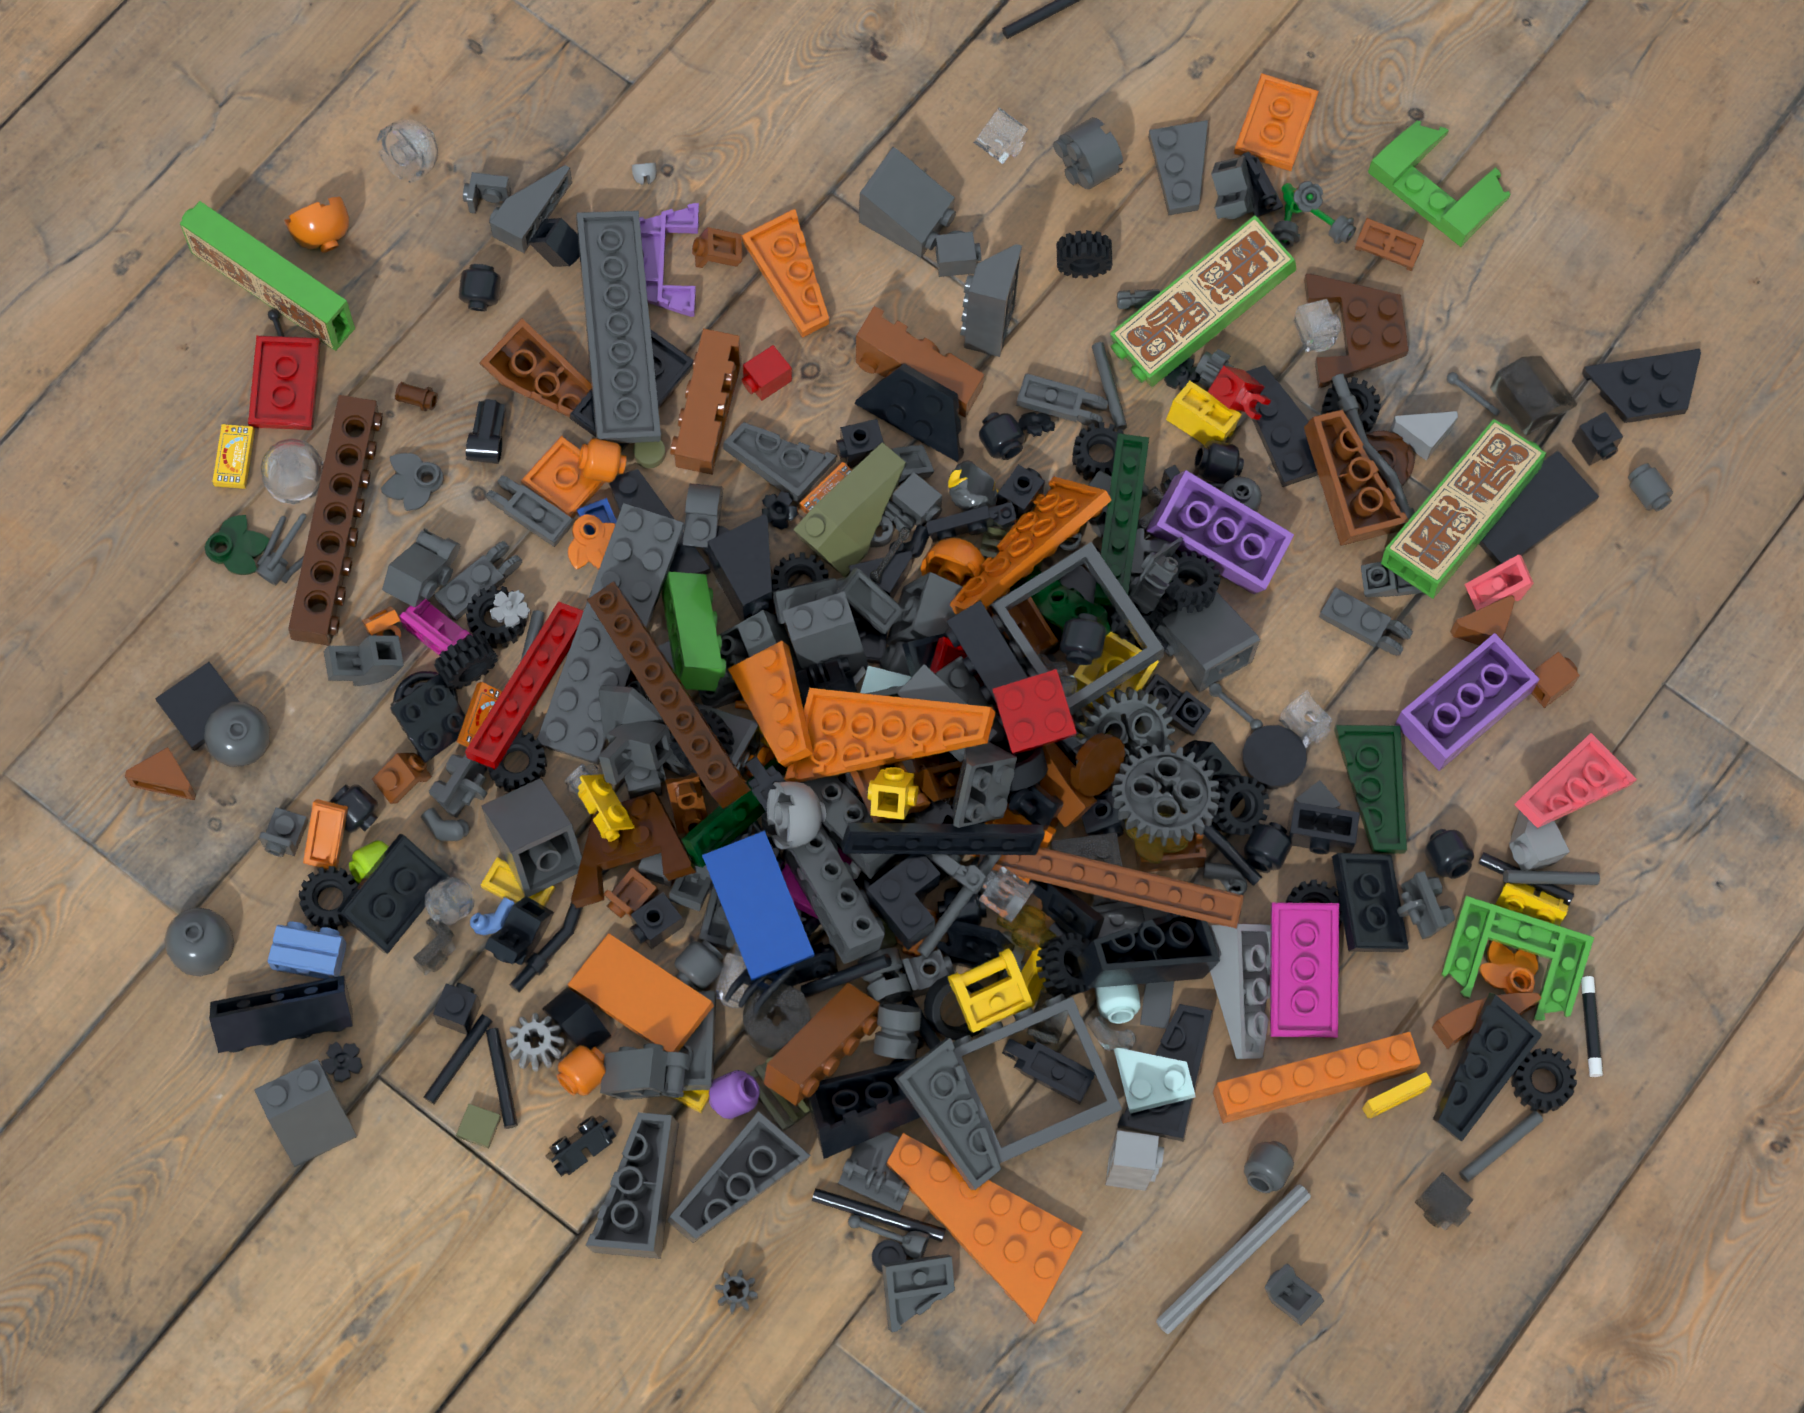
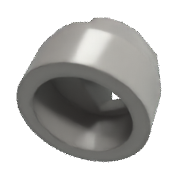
M656 163L632 165V174L637 183L643 185L644 176L647 177L648 184L655 180L657 173Z

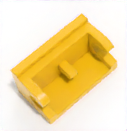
M1189 381L1174 398L1166 420L1205 445L1212 439L1225 442L1227 437L1230 438L1242 414L1236 410L1228 409L1210 393Z

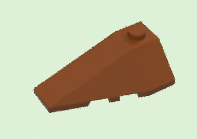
M523 318L479 362L501 385L569 418L570 413L592 389L591 383Z

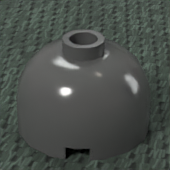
M229 702L219 706L210 714L204 728V740L208 752L218 762L229 767L245 766L255 763L264 755L270 742V727L266 717L257 707L246 702Z
M198 907L184 910L174 917L167 927L164 939L167 955L175 967L187 975L200 977L218 971V967L223 965L226 960H229L234 947L232 930L224 918L210 909Z

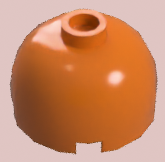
M340 196L328 198L330 205H320L319 202H316L294 212L289 216L290 219H285L284 222L294 241L301 247L310 250L320 248L322 253L339 247L337 241L345 236L349 228L348 212Z
M947 538L936 543L927 552L922 560L920 569L922 576L932 572L964 587L969 579L980 576L984 571L981 565L985 558L980 550L971 542L959 538Z

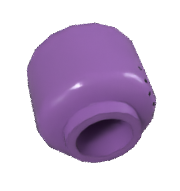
M735 1070L713 1080L712 1087L709 1089L710 1106L718 1115L726 1119H733L748 1113L758 1103L759 1085L754 1077L744 1071Z

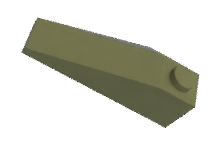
M882 442L808 512L793 529L802 542L843 577H847L849 575V566L860 563L867 555L872 538L882 521V515L889 499L892 498L906 462Z

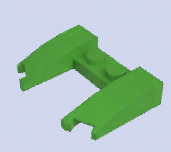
M1416 121L1371 161L1368 173L1457 245L1462 247L1509 199L1511 194L1509 191H1503L1498 181L1501 174L1495 167L1458 201L1453 199L1415 168L1448 134L1449 130L1444 127L1435 130L1421 126V121Z
M1465 896L1462 899L1441 975L1445 978L1450 974L1464 988L1460 994L1469 999L1489 939L1549 959L1539 994L1542 999L1536 1006L1533 1020L1544 1021V1013L1563 1011L1565 1017H1570L1594 937Z

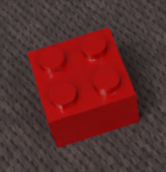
M1057 669L992 689L1013 755L1077 735Z

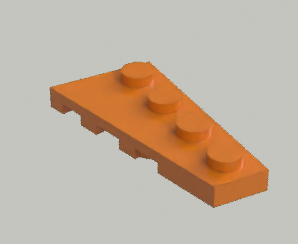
M796 209L741 235L743 244L802 338L829 325L828 312L816 280L814 267L807 251L806 241L798 222Z
M780 641L728 668L778 763L786 768L813 754L789 646L785 642Z

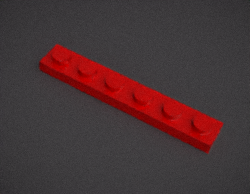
M559 601L557 602L465 750L468 759L493 769L498 767L568 653L583 615V610Z

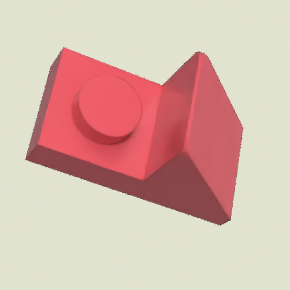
M1518 554L1464 585L1477 611L1510 595H1513L1515 601L1521 600L1534 582L1522 556Z

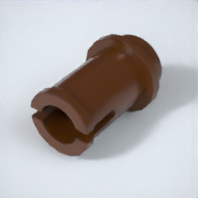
M404 382L398 384L395 392V400L418 406L421 411L425 412L428 409L433 410L438 399V393L434 392L431 387L423 389Z

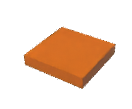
M561 436L521 480V485L523 484L573 519L577 515V509L584 507L605 482L585 478L582 469H578L580 449Z

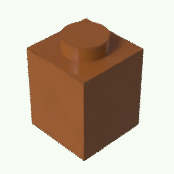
M1558 651L1532 671L1540 680L1531 694L1546 708L1571 689L1580 675L1577 673L1575 664L1569 658H1564Z

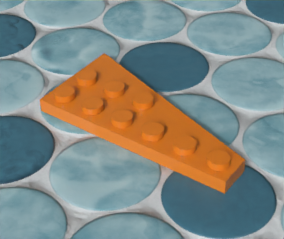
M1054 476L1048 483L1051 489L1045 496L1044 494H1039L1033 501L1036 506L1034 510L1023 514L997 545L999 553L994 559L988 557L981 566L984 571L981 575L969 579L952 600L950 606L954 613L957 615L980 600L987 610V607L997 598L1005 596L1010 591L1011 586L1021 578L1031 574L1039 562L1053 555L1061 543L1067 538L1075 536L1080 531L1082 525L1103 511V507L1112 501L1107 491Z
M809 688L804 706V715L813 754L788 766L784 780L804 782L987 744L995 711L987 706Z
M902 1133L886 1165L901 1181H905V1185L910 1187L909 1190L930 1210V1213L950 1231L954 1239L1002 1287L1006 1295L1012 1301L1014 1300L1032 1323L1035 1324L1083 1232L990 1180H987L976 1190H971L948 1157Z

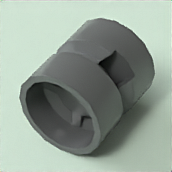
M897 948L881 949L858 960L857 964L886 953L890 956L892 961L890 967L862 977L863 981L869 982L866 988L868 996L880 1004H896L912 995L908 977L906 974L901 973L903 963Z
M879 1004L877 1025L881 1027V1031L875 1033L873 1052L877 1055L897 1059L916 1058L919 1039L914 1035V1032L920 1029L922 1010L903 1004Z

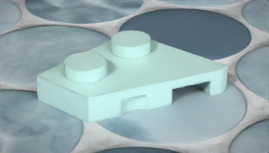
M1123 1048L1114 1049L1130 1114L1196 1097L1187 1062Z

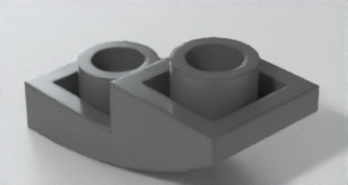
M1381 562L1361 565L1365 597H1390L1423 593L1383 566Z

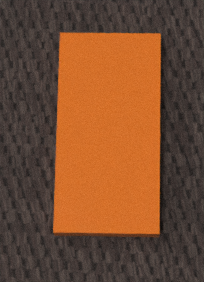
M609 933L567 984L579 996L649 1043L664 1046V1051L679 1052L714 1007L711 1000Z

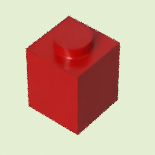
M774 345L743 364V385L750 394L756 393L761 401L792 381V367Z

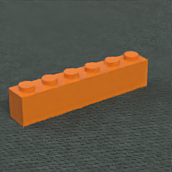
M1406 1032L1218 1082L1213 1090V1095L1222 1124L1411 1074L1416 1071L1421 1062L1411 1032Z

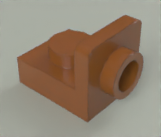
M707 227L693 242L692 253L695 256V266L703 268L708 261L737 267L742 262L741 234Z

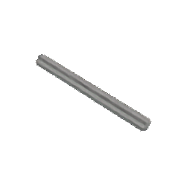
M1300 1184L1293 1188L1158 1317L1156 1323L1159 1328L1166 1334L1171 1333L1310 1199V1193Z

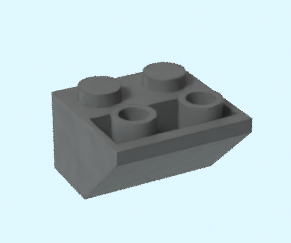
M989 741L987 744L965 748L952 805L954 826L960 828L1004 817L1011 782L1014 778L1017 756Z

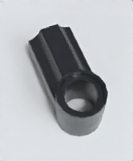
M490 399L478 402L473 432H470L467 438L466 460L499 464L503 441L501 433L506 412L504 404Z

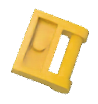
M1009 948L999 952V957L962 974L956 972L948 976L949 984L956 995L968 1028L973 1033L1034 1005L1016 959ZM1006 969L1008 977L972 994H968L966 986Z

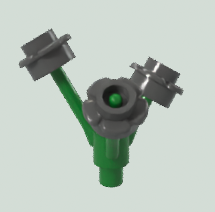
M1304 181L1297 188H1294L1291 183H1286L1282 186L1283 200L1286 203L1284 221H1279L1274 225L1271 233L1284 248H1290L1294 242L1300 241L1299 227L1291 222V217L1293 213H1300L1302 211L1311 212L1329 224L1331 228L1328 235L1334 239V243L1339 244L1342 241L1347 243L1353 237L1356 231V227L1353 226L1354 218L1348 219L1341 215L1335 221L1318 209L1323 202L1321 198L1323 190L1319 184Z

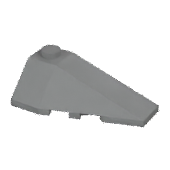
M1238 924L1237 929L1223 925H1211L1209 928L1220 962L1210 973L1236 1059L1263 1058L1269 1021L1265 1014L1267 999H1270L1271 925Z

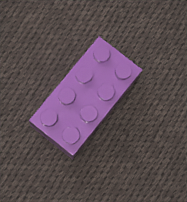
M1187 470L1174 476L1146 529L1153 536L1168 542H1174L1180 537L1184 538L1177 550L1181 552L1186 551L1187 556H1190L1191 552H1197L1196 557L1201 559L1202 555L1208 557L1206 563L1208 564L1213 561L1216 564L1214 570L1219 569L1221 576L1252 594L1266 590L1294 536L1291 532Z
M1494 633L1403 709L1395 725L1400 726L1401 732L1440 771L1529 696L1540 679Z

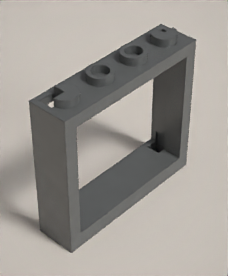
M1092 542L992 604L994 615L991 618L1000 633L1005 631L1012 641L1008 646L1016 659L1019 661L1023 658L1029 669L1026 670L1028 677L1048 672L1008 611L1080 565H1086L1143 650L1066 698L1071 715L1164 657V647Z
M1063 994L1045 1001L1047 1008L1034 1013L1033 1008L1026 1009L1015 1014L1014 1018L1016 1021L1003 1027L1002 1022L999 1021L984 1028L985 1035L972 1040L971 1036L967 1035L953 1042L955 1047L953 1051L956 1059L963 1068L966 1076V1085L971 1097L975 1099L978 1107V1116L983 1128H986L999 1164L1122 1110L1073 997L1065 999ZM1067 1011L1107 1101L1001 1148L962 1057Z

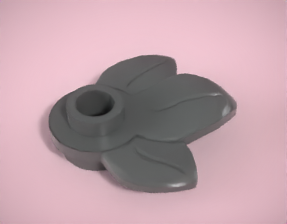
M395 454L390 456V462L397 474L393 475L381 487V492L391 499L403 500L406 511L417 510L428 502L432 492L437 491L441 487L444 480L443 473L438 465L423 462L416 454ZM425 476L433 477V480L430 482L422 481Z

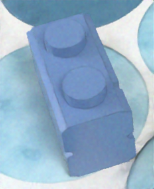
M290 921L287 923V926L277 924L268 957V964L272 970L320 979L338 977L347 943L343 936H339L340 932L335 929L322 927L319 932L307 930L306 925Z

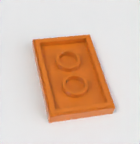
M1261 73L1237 140L1234 154L1241 156L1246 152H1250L1251 155L1258 157L1262 163L1292 171L1319 91Z

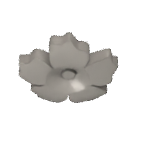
M519 590L509 592L508 597L502 591L495 594L493 602L495 608L490 610L491 618L499 623L504 621L506 627L514 628L520 623V618H527L530 613L527 603L523 602L524 594Z

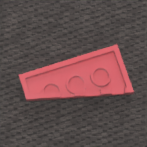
M1590 733L1514 805L1539 828L1629 787L1637 779Z

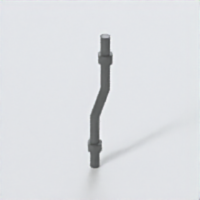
M1344 374L1332 377L1340 400L1337 402L1339 409L1344 411L1364 444L1362 447L1369 459L1374 461L1379 469L1378 472L1385 478L1388 487L1396 498L1394 501L1400 511L1404 512L1407 518L1410 519L1415 513L1414 508L1409 507L1395 470L1369 443L1357 409H1359L1356 397L1351 395Z

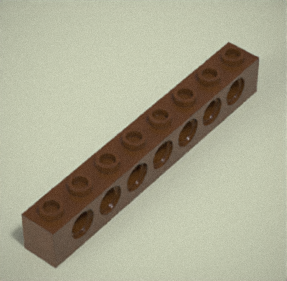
M339 395L288 627L291 640L330 646L332 635L337 636L340 617L336 616L338 606L344 605L346 597V587H342L344 576L349 577L351 573L352 558L349 557L351 547H356L359 530L355 528L356 519L363 516L365 500L361 499L363 489H368L371 478V471L367 470L369 460L375 459L377 442L373 441L375 431L380 432L383 421V413L378 412L376 400ZM353 430L363 431V433L357 437L348 435ZM348 458L358 460L350 466L343 464V461ZM341 487H349L351 489L349 493L344 495L336 493ZM335 516H343L345 518L343 522L338 524L330 522ZM329 545H336L339 547V549L334 553H326L323 551ZM324 574H329L333 576V578L326 583L317 581V579ZM316 604L327 606L322 612L311 611V608Z
M613 581L588 598L587 601L711 796L724 809L749 792L751 789L630 601Z

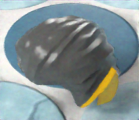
M969 460L956 465V468L952 470L949 476L948 487L952 502L963 511L988 506V508L995 506L999 491L997 488L994 490L996 483L994 479Z

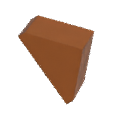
M1513 595L1457 619L1450 631L1452 636L1479 646L1494 633L1503 641L1515 602Z
M168 747L126 770L125 778L131 787L195 800L196 793Z

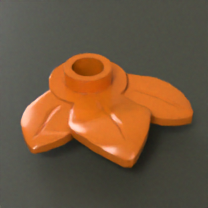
M589 514L580 516L574 522L572 528L574 539L568 547V558L576 570L582 568L588 562L599 570L615 523H602L598 517ZM591 525L594 528V534L587 535L583 527Z
M1492 941L1487 951L1489 963L1482 964L1479 967L1485 981L1495 988L1503 989L1506 994L1532 993L1535 984L1533 976L1538 971L1536 955L1522 950H1517L1513 953L1503 944ZM1514 981L1519 984L1520 988L1515 985Z

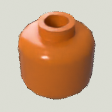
M593 438L588 444H582L578 469H582L585 478L611 483L616 478L617 473H624L626 456L621 455V447L618 443Z
M582 1045L576 1047L558 1063L559 1074L556 1077L559 1083L573 1096L576 1094L581 1096L590 1094L601 1084L605 1074L604 1055L596 1047H593L591 1050Z

